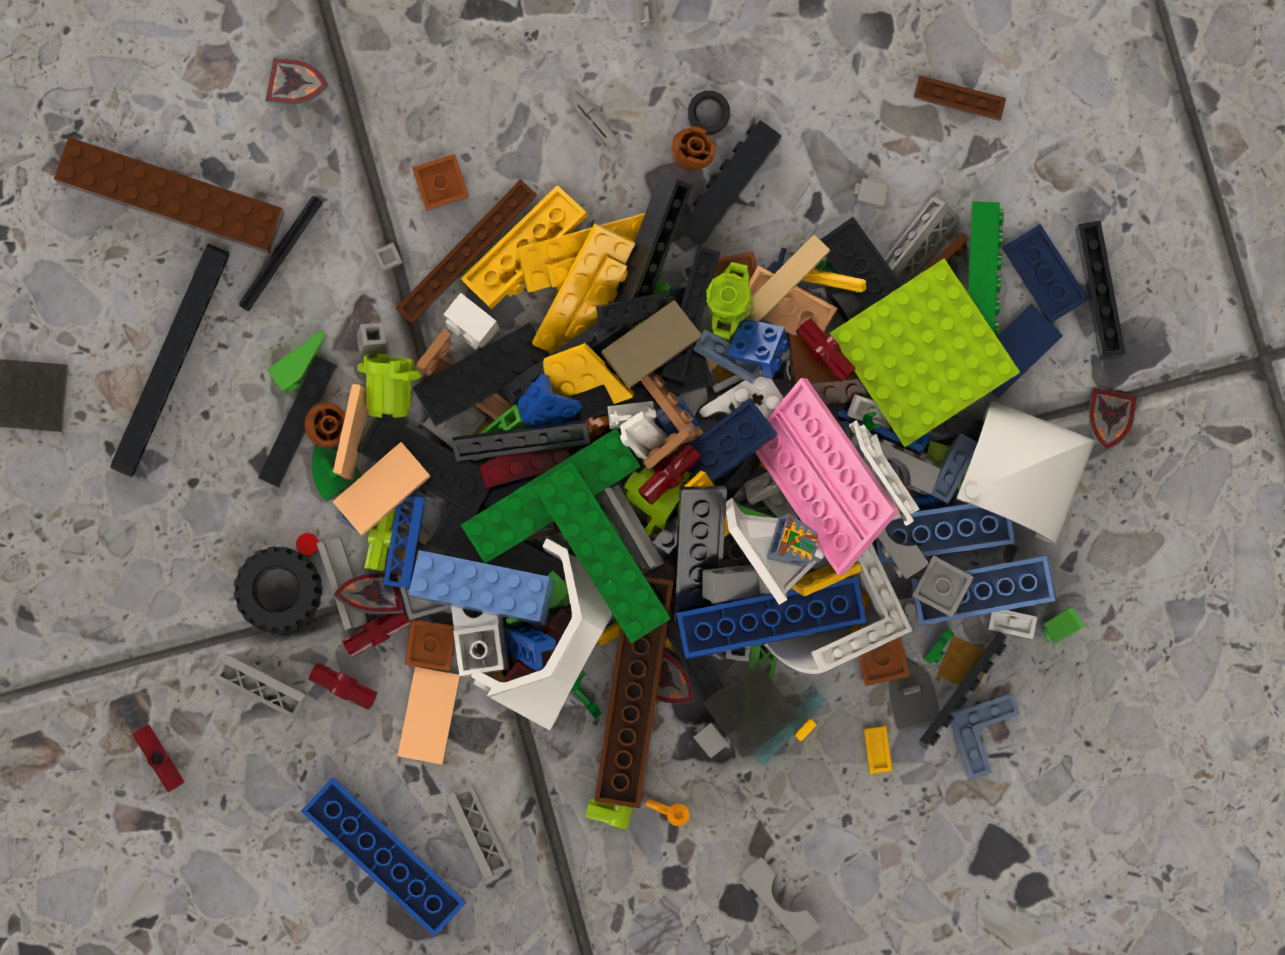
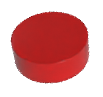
M304 533L297 538L296 548L304 556H311L318 551L317 543L319 541L313 534Z

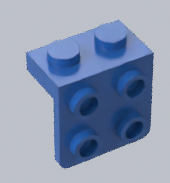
M744 319L738 325L729 347L728 355L730 358L761 364L764 377L773 379L775 372L781 368V357L783 353L787 352L789 347L785 328Z
M541 374L531 384L527 392L520 397L518 408L522 423L541 426L570 422L581 410L582 403L581 401L552 393L549 376Z

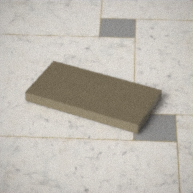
M674 300L602 350L601 354L625 385L631 388L695 343L702 335Z

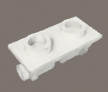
M653 401L607 406L610 429L620 428V424L640 412L646 414L655 423L656 411L653 408Z

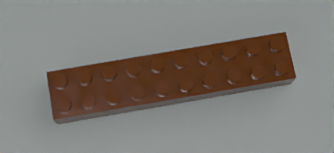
M71 137L67 139L54 176V180L58 184L268 254L271 253L284 215V210L281 207Z
M645 576L670 615L675 580ZM670 620L632 644L620 626L595 802L640 808L642 806Z

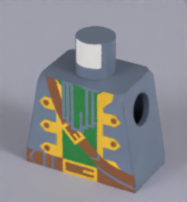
M791 514L778 518L767 555L768 559L794 566H803L809 564L811 559L820 562L824 554L816 546L818 533Z

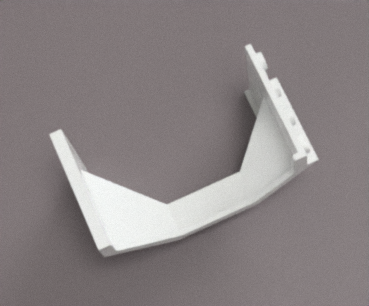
M857 420L849 424V427L857 437L860 449L864 453L863 460L899 510V513L893 519L902 517L906 526L914 521L912 514L919 510L917 504L882 453L877 434L870 437L871 434L864 424L860 426ZM733 498L726 502L729 531L780 605L787 600V591L817 561L811 559L809 564L794 566L768 559L767 555L778 518L745 515Z
M546 539L542 546L545 552L563 562L572 610V619L544 669L505 683L498 682L476 669L471 677L475 679L473 684L489 692L487 697L551 730L573 685L613 613L579 559L569 554L566 548Z

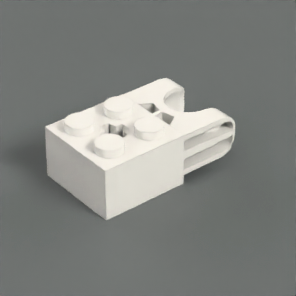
M762 369L752 384L746 380L702 407L699 414L703 418H709L718 413L729 415L750 398L753 400V396L756 395L757 397L761 396L763 400H761L762 405L759 406L757 403L755 405L767 419L784 398L772 379L764 377Z
M451 606L459 676H472L475 669L484 674L510 670L502 617L483 613L477 618H472L467 609ZM481 645L485 647L484 655L478 654V649H481Z

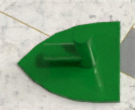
M315 445L312 456V475L319 493L326 501L357 481L362 474L357 467H355L353 480L344 479L335 474L333 470L338 450Z

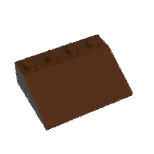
M799 335L788 336L791 389L801 378H806L825 405L852 402L854 394L872 399L855 372L840 383L825 365L819 364L810 352L811 349Z

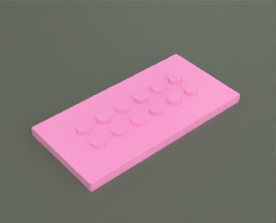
M801 378L767 418L778 435L757 450L756 454L801 521L818 533L816 543L836 573L844 575L899 513V510L809 380Z

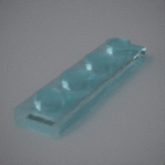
M820 694L817 697L812 695L804 703L806 709L801 714L796 711L788 720L791 724L785 730L781 727L772 736L775 739L772 744L768 746L765 743L756 754L759 757L756 760L764 766L827 700Z

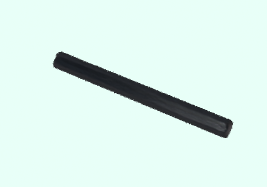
M312 196L243 296L239 302V306L242 309L250 311L319 210L322 201L318 197Z

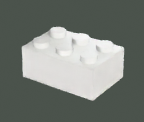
M461 293L444 313L448 329L457 336L461 333L466 340L465 342L475 350L478 347L480 349L486 347L500 330L495 319Z

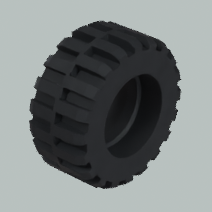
M273 546L256 551L253 556H249L245 560L242 567L240 566L237 571V579L234 580L235 592L233 594L237 602L238 611L255 628L268 633H291L298 628L304 627L316 615L315 612L320 607L321 595H323V588H321L322 580L316 570L317 568L306 556L288 547ZM274 569H284L291 572L299 584L297 601L292 607L281 612L265 608L257 595V586L261 577Z

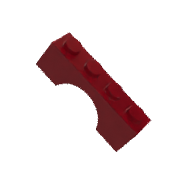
M561 608L542 632L555 639L557 646L572 616ZM555 649L541 652L543 666L550 659ZM519 660L504 679L508 682L537 671Z

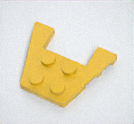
M586 343L544 358V373L549 376L552 393L570 397L600 385H605L614 404L630 399L634 395L632 389L627 388L619 380V376L613 374L605 366V362Z

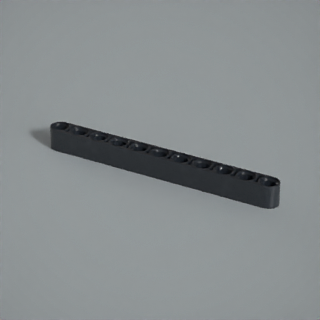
M211 244L206 246L110 466L112 470L129 477H133L227 264L230 252Z

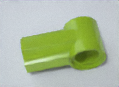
M590 798L585 817L628 830L634 808L595 802V799Z

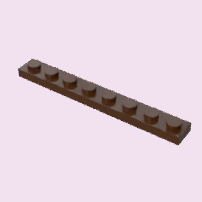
M520 179L396 307V310L413 325L533 201L537 194Z

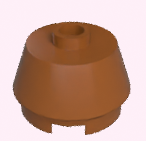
M691 126L688 129L679 131L674 136L672 141V158L675 164L682 170L695 171L702 169L713 161L716 148L715 142L712 143L711 139L706 135V130Z
M322 402L313 406L305 419L307 436L314 444L320 447H333L339 444L346 413L339 406L330 402Z

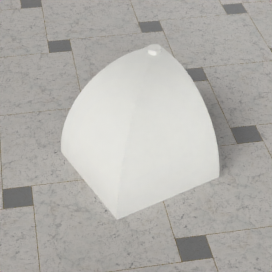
M989 400L982 418L984 425L956 499L983 508L1036 532L1034 538L1055 546L1095 440Z
M872 544L856 561L861 564L862 571L851 576V578H858L860 591L868 594L870 598L869 608L865 611L867 623L861 625L860 630L850 634L851 627L835 630L832 633L829 631L764 644L781 662L803 673L819 674L912 631Z

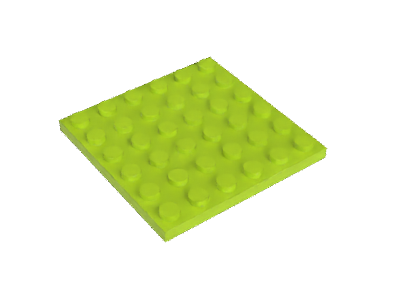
M942 259L830 332V336L840 345L843 355L856 368L854 372L904 448L1020 373L945 259Z

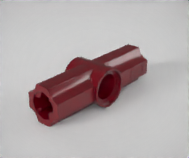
M812 318L806 320L795 331L811 349L810 352L819 364L825 365L840 383L856 370L841 352L838 342L832 336H827Z
M686 443L670 459L661 461L654 470L655 474L638 489L641 497L653 505L668 489H674L684 480L683 475L700 459L699 453L690 444Z
M405 612L388 614L367 623L362 627L363 629L343 639L342 642L349 655L353 657L371 646L375 647L391 638L392 634L411 623Z
M317 662L308 680L330 690V693L346 701L350 700L368 710L372 707L378 692L358 683L356 679L342 672L338 673Z
M150 724L132 734L146 756L148 764L154 769L168 793L185 783V780L171 760L169 752L165 750ZM157 752H161L164 755V761L160 765H157L153 760L154 754Z

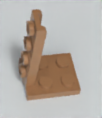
M443 329L417 362L416 371L421 373L420 381H423L427 375L433 376L455 364L454 361L447 357L451 350L452 342H450L451 333L446 329ZM496 393L474 407L495 421L513 405Z
M654 372L642 379L641 382L679 430V433H673L664 440L666 443L661 448L657 447L648 454L649 458L644 464L649 470L655 469L661 461L670 459L686 443L690 444L704 433L699 426H694L691 422L693 420L691 415L681 409L678 405V398L665 388L664 380Z

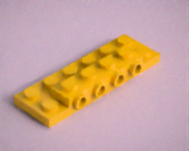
M557 185L460 279L492 310L506 295L511 297L513 294L518 295L524 290L525 280L517 248L573 233V230L588 217V214Z
M645 213L599 226L635 243ZM592 227L518 247L517 252L527 292L547 287H556V290H560Z
M597 224L593 225L532 341L534 346L553 353L598 322L596 306L608 304L609 301L613 302L617 295L616 287L619 281L623 282L627 277L628 271L626 270L627 265L625 262L635 246L632 240Z

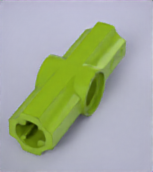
M396 508L369 530L367 543L369 547L364 568L384 572Z

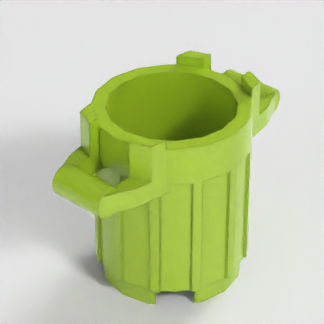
M731 262L724 273L712 279L706 290V301L712 314L713 334L730 340L736 332L739 323L749 317L753 309V295L751 288H749L748 266ZM731 271L744 274V277L742 278L736 275L735 273H730ZM721 322L731 325L730 331L717 328V325Z
M377 353V357L373 358L365 355L364 363H359L357 370L358 372L366 373V409H368V415L382 417V414H393V418L408 416L411 409V380L421 378L420 371L414 370V359L387 356L386 353Z
M643 462L642 465L645 468L639 473L634 471L624 486L628 491L623 492L626 499L652 517L650 523L645 528L648 536L656 534L659 528L663 530L678 512L680 487H685L694 477L691 470H688L683 475L684 480L674 489H668L653 505L641 497L638 489L655 474V469L649 470Z

